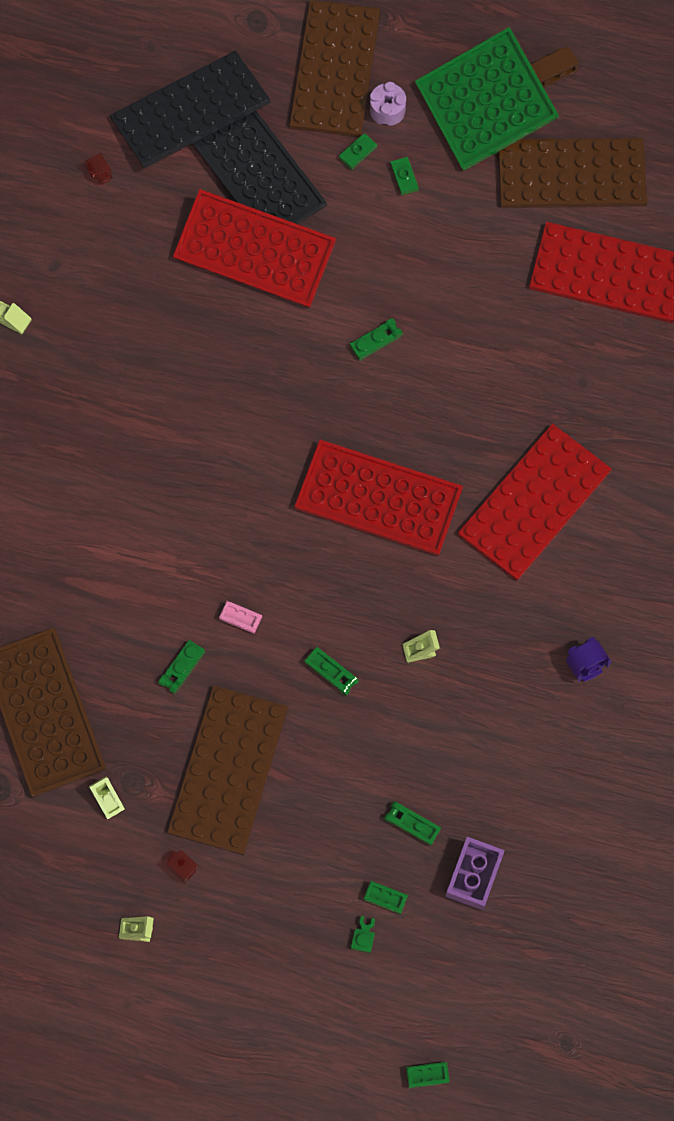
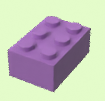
M467 837L446 897L484 910L505 850Z

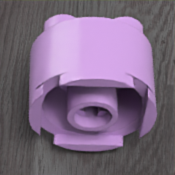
M393 82L377 86L370 95L371 117L381 125L383 123L392 126L399 123L404 118L406 111L405 92Z

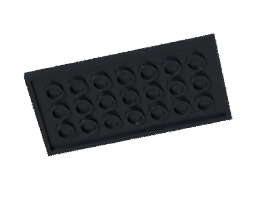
M235 50L116 111L110 117L142 167L146 168L271 102L268 95Z
M257 111L192 143L193 147L237 203L296 224L303 222L327 207V202Z

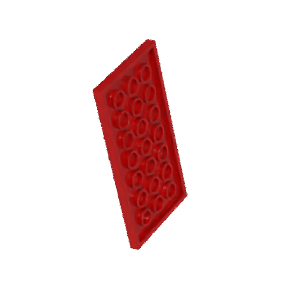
M199 189L173 258L311 308L337 239Z
M546 222L529 289L673 324L674 252Z
M552 424L458 532V536L518 581L609 475L612 468Z
M319 440L296 501L295 509L439 556L463 486Z

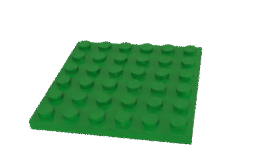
M510 27L415 81L463 171L559 118L555 107Z

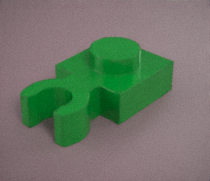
M361 916V930L355 929L351 950L371 954L375 933L370 932V930L375 925V918H372L371 924L366 925L363 922L364 916Z

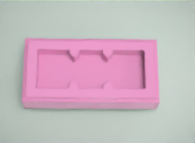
M226 601L219 616V620L255 634L262 619L261 614Z

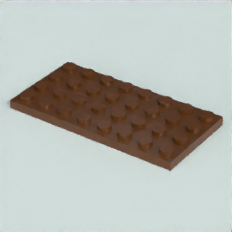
M310 0L290 129L352 137L362 136L381 8Z
M643 138L520 139L499 151L501 208L647 206Z
M55 627L0 647V709L32 798L106 771V766Z
M213 685L169 826V835L244 856L287 715L288 706Z

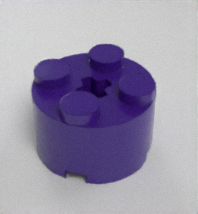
M594 637L589 638L585 641V644L579 647L574 646L569 649V656L566 658V663L578 682H581V679L585 682L597 677L603 672L601 669L604 666L608 668L611 664V659L600 642Z

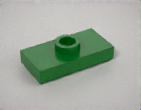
M364 133L339 155V159L353 170L377 148V144Z
M408 157L390 161L401 196L419 191Z
M370 881L363 900L401 915L408 895Z
M447 1062L406 1067L409 1089L450 1083Z

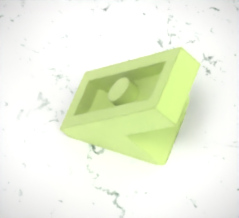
M0 301V323L23 334L32 319L16 304L12 303L9 306Z
M429 630L403 644L407 662L436 656L435 651L440 649L435 630Z
M107 776L89 786L107 819L125 810Z
M148 916L121 918L119 938L150 942L154 918Z

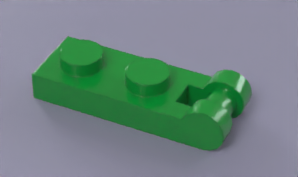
M393 318L350 343V348L359 361L399 339L404 334L400 328H397V323ZM390 330L392 334L387 335L386 331Z
M189 640L166 673L160 678L158 684L168 687L170 692L176 694L205 654V649ZM172 676L177 679L175 682L170 680Z
M318 647L305 660L306 665L345 696L350 693V688L359 682L353 674ZM343 677L347 679L345 684L340 682Z
M393 801L390 806L391 810L385 814L383 819L432 846L441 827ZM398 812L403 814L401 819L396 818Z

